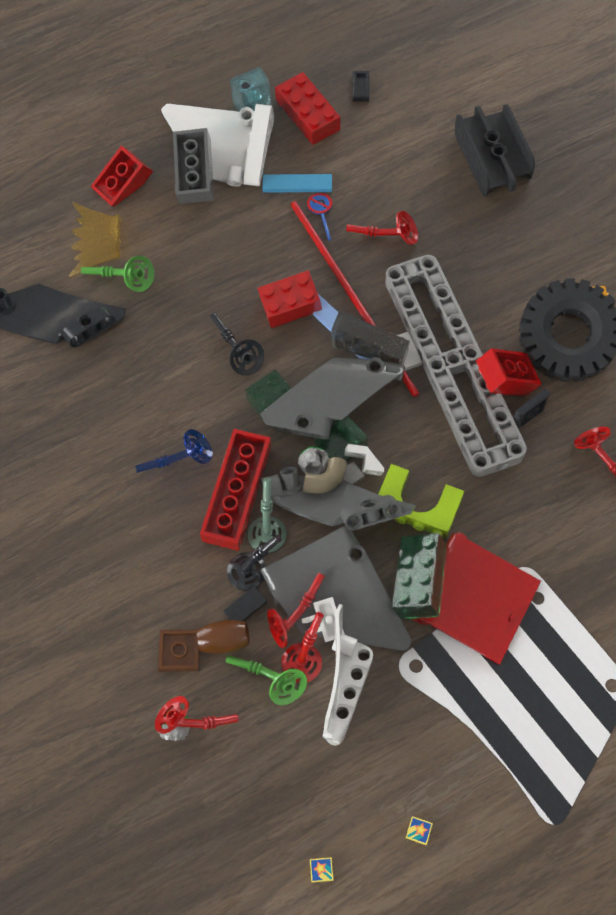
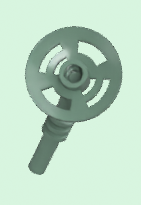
M264 478L263 499L261 500L263 517L257 518L250 525L248 541L256 549L260 546L261 541L267 543L273 538V530L276 531L275 535H279L278 529L281 528L282 541L268 551V553H273L284 545L287 532L284 524L279 519L270 516V513L273 511L271 478ZM254 527H257V528H256V531H255V536H256V538L253 539V536H252L253 529H254ZM259 529H261V535H260V536L258 535Z

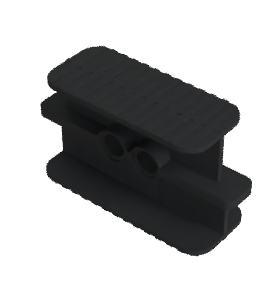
M508 104L503 105L502 112L485 116L481 106L475 107L474 116L463 119L461 114L456 115L455 136L483 196L488 195L489 189L502 185H507L510 192L515 191L516 177L525 175L527 179L532 178L535 158Z

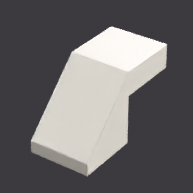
M352 444L346 446L344 456L363 458V474L377 476L383 474L384 467L368 447Z

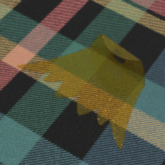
M73 202L77 211L84 217L76 218V220L84 225V227L72 230L75 235L83 239L73 244L71 248L83 252L74 258V260L82 261L72 270L69 277L81 272V267H92L120 258L121 216L119 213L111 216Z

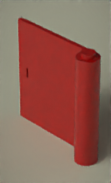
M460 532L453 533L408 616L419 624L431 625L495 663L500 664L541 580L468 540L466 535Z

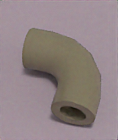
M333 457L328 460L327 469L324 473H306L303 492L319 494L334 490L344 478L347 462L342 458Z

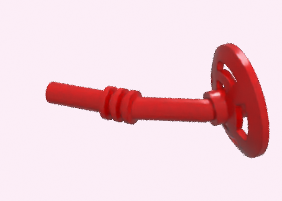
M406 211L397 213L396 228L378 229L376 226L375 228L373 226L370 228L369 225L363 227L350 224L346 226V231L362 233L366 234V236L370 235V237L372 235L374 237L401 236L410 245H414L418 241L416 224Z
M606 426L596 427L579 435L574 441V446L578 449H593L609 467V471H612L616 476V462L601 447V443L611 434L610 428Z
M318 572L308 592L304 593L303 600H300L301 604L288 620L282 619L276 610H268L269 628L280 648L287 646V631L297 622L307 608L311 607L310 604H313L312 600H315L314 596L325 578L321 573Z
M316 612L310 629L306 631L302 643H296L287 648L281 660L283 672L292 667L299 669L306 675L307 683L314 680L322 668L321 655L313 645L324 617L323 613ZM293 650H295V652L291 655L289 662H286L288 655ZM309 650H311L315 655L310 656L308 654ZM314 662H317L315 670L309 675L308 672L313 668ZM300 678L296 679V683H300Z
M177 696L169 700L160 709L154 726L156 731L165 734L174 730L177 726L203 728L204 730L214 729L219 725L237 723L239 718L237 714L221 717L208 716L203 717L202 720L185 718L189 709V701L184 696ZM181 703L185 705L184 710L180 708ZM166 724L169 727L167 729H163L162 725Z

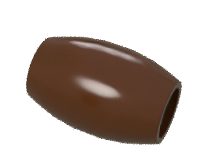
M222 620L199 628L197 630L199 650L210 654H224L248 646L250 644V635L247 622Z

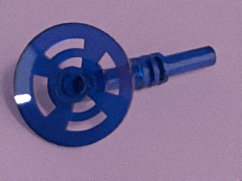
M189 429L183 436L186 450L170 456L164 455V458L160 456V459L157 457L156 460L135 465L136 473L156 467L160 469L161 466H169L170 463L189 456L198 463L207 464L212 460L211 446L203 434L197 430Z

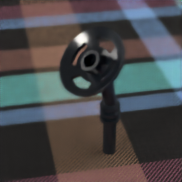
M216 313L211 314L210 318L220 330V335L223 336L225 342L232 346L229 357L232 369L240 375H251L258 371L264 361L262 346L252 339L237 342L232 331L226 328ZM253 345H254V346L257 348V350H258V356H256V352H255L254 348H252ZM234 357H235L236 363L239 365V368H237L236 365H235V363H234ZM252 361L256 362L253 367L245 370V365H249Z
M275 535L252 553L244 552L233 557L227 567V576L230 583L235 588L243 591H249L254 586L256 588L259 587L265 579L260 571H256L255 563L258 561L261 569L265 568L266 565L262 559L268 555V551L282 541L281 537ZM248 557V559H242L238 563H236L238 559ZM232 569H236L240 577L238 582L232 575ZM257 578V580L254 583L245 584V582H250Z

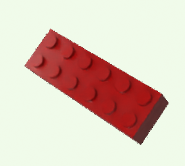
M233 429L200 531L202 542L240 551L260 487V479L263 477L272 448L271 437Z

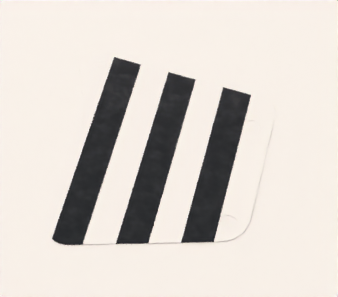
M521 567L519 569L541 580L536 592L544 595V602L537 605L531 601L500 664L495 663L436 629L402 655L399 662V670L407 682L447 708L472 729L510 771L539 816L546 823L558 825L566 819L616 725V692H609L605 687L607 680H616V664L546 582L533 569ZM414 659L420 660L423 664L422 670L418 673L412 672L409 668L410 662Z

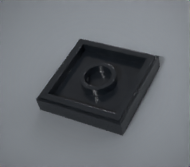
M546 388L516 410L514 421L518 429L544 411L550 396Z

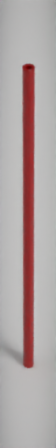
M293 201L290 204L388 359L391 363L400 364L298 203ZM404 370L402 380L412 396L417 397L420 393Z

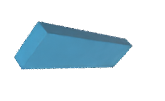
M332 174L263 175V193L332 192Z

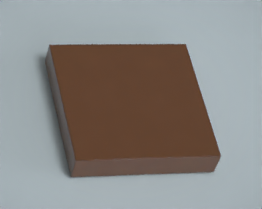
M160 630L159 672L200 671V650L197 642V630Z

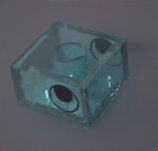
M261 67L251 69L230 79L232 102L238 112L245 107H249L254 111L256 104L268 105L271 103L270 82Z

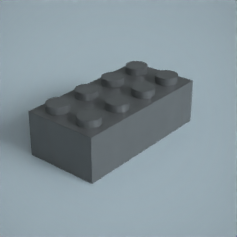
M208 129L174 131L175 191L179 204L214 201L211 138Z

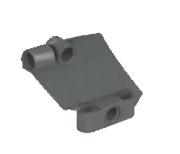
M373 357L370 360L332 358L287 391L260 415L265 425L273 426L279 431L319 439H329L333 420L342 421L392 380L402 381L404 365L385 362L377 357ZM373 365L380 367L378 371H372L370 368ZM307 421L309 424L307 427L301 428L299 423Z
M296 467L283 468L280 471L281 478L277 474L265 477L271 478V500H273V503L297 515L329 526L344 523L349 530H358L411 514L416 507L415 504L398 501L391 495L381 496L367 491L344 479L334 490L326 493L312 494L303 492L305 476H298ZM261 478V479H260V483H261L262 490H263V479H264V478Z

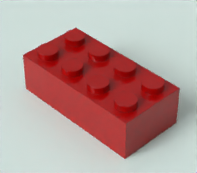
M304 72L275 87L277 103L312 145L341 130L340 115Z

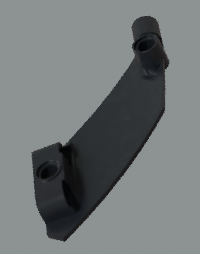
M42 284L8 293L4 288H0V329L45 342L57 344L65 339L71 347L76 348L125 317L126 309L123 307L83 299Z

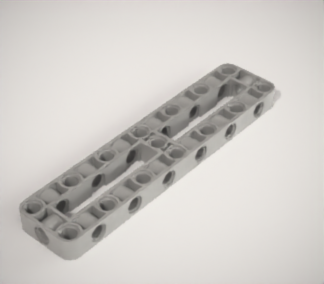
M424 255L389 267L386 271V287L405 329L409 332L419 353L425 373L471 473L477 477H482L521 463L527 450L526 444L502 394L490 393L488 389L482 388V386H486V383L479 372L476 360L483 354L437 259L432 255ZM419 281L426 284L429 297L436 312H439L443 320V327L450 341L453 342L455 349L444 353L441 352L410 284ZM464 371L468 373L474 393L479 403L483 405L487 414L486 418L494 435H497L500 445L486 449L452 375ZM447 398H453L454 401H448ZM500 417L504 419V421H498L496 418ZM461 430H467L469 433L465 434ZM512 450H517L520 454H514ZM477 462H481V463H483L485 466L480 467V466H478L476 463H477Z

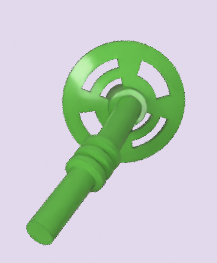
M134 256L128 260L124 269L113 268L112 266L110 268L109 266H106V268L105 266H102V268L81 267V274L102 275V277L124 276L125 283L131 290L142 292L147 290L154 280V267L148 258ZM136 260H140V261H142V264H141V263H133V262L136 261ZM145 268L148 269V277H147V280L144 279V276H145V271H144V269H145ZM133 284H142V286L134 287Z
M228 655L226 658V663L248 669V672L252 671L253 674L256 672L257 675L262 674L274 680L271 684L269 695L271 700L277 705H287L294 702L302 695L306 688V675L299 669H289L279 674L262 666V663H254L253 660L247 661ZM300 678L299 686L295 689L296 679ZM290 694V695L287 696V697L279 698V695H280V696H286V695Z

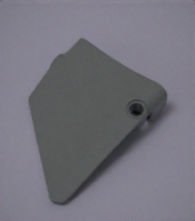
M346 526L260 570L269 587V593L276 606L280 605L289 617L301 604L300 600H303L304 593L308 592L319 572L325 578L314 596L315 600L312 601L315 603L333 597L336 609L339 604L343 605L342 628L345 635L358 639L357 642L364 645L396 650H407L409 648L411 638L365 549L360 546L353 531L349 530ZM352 550H356L359 553V560H354L351 557ZM310 604L311 607L307 608L295 623L298 630L304 635L305 631L310 629L312 622L302 624L301 619L316 615L314 604ZM322 631L317 632V637L324 638Z

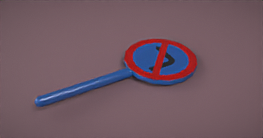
M324 193L313 194L307 200V208L314 214H321L327 238L331 241L324 214L331 210L332 199Z

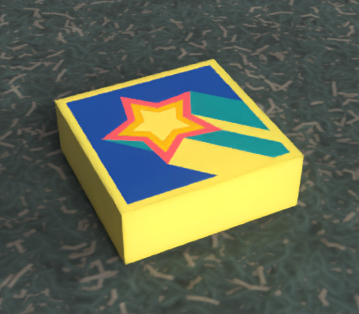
M412 816L406 839L427 845L433 823Z
M331 857L310 859L312 883L333 881Z

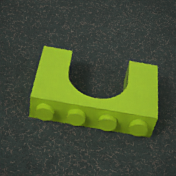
M391 464L378 495H391L396 500L402 501L401 494L408 480L409 470ZM446 484L435 508L427 512L413 511L411 514L395 518L394 520L400 524L407 523L412 525L418 531H428L437 538L444 537L447 539L464 491Z

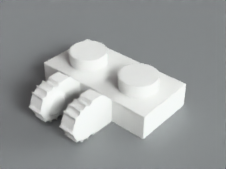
M333 597L313 603L315 611L324 614L317 632L322 631L325 642L335 639V614L337 609ZM315 615L301 619L302 624L312 622Z

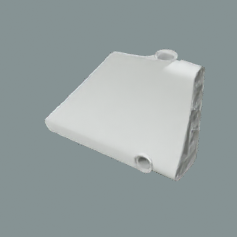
M166 104L161 109L173 132L201 128L208 129L211 138L213 180L235 187L241 186V184L261 185L267 148L274 122V113L271 105L256 104L255 111L245 107L240 112L176 104ZM247 116H251L248 120L244 119Z
M342 604L338 605L335 614V640L332 650L335 651L336 668L323 731V738L335 746L341 744L345 738L373 661V652L369 647L358 643V639L342 634ZM361 653H366L369 655V659L362 661L358 656ZM354 672H359L362 674V678L354 680L351 675ZM352 691L355 693V697L347 699L344 693ZM345 710L348 716L345 719H340L337 716V712Z

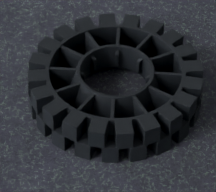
M566 278L564 283H560L557 280L551 282L547 288L543 286L537 291L535 296L531 297L524 309L519 324L520 346L524 347L523 353L528 354L529 358L533 361V367L537 371L542 369L545 371L544 375L551 379L556 376L559 377V381L568 382L570 379H574L577 382L583 381L588 376L591 378L599 374L602 369L604 370L616 355V308L613 305L615 303L614 298L610 294L607 296L603 294L605 289L598 285L593 288L590 286V281L581 279L580 283H575V278ZM565 314H573L576 317L582 318L587 324L586 327L589 328L590 335L586 339L587 343L581 347L576 346V348H566L564 345L558 344L554 339L555 336L551 333V325H554V320L561 315L562 317L565 316Z

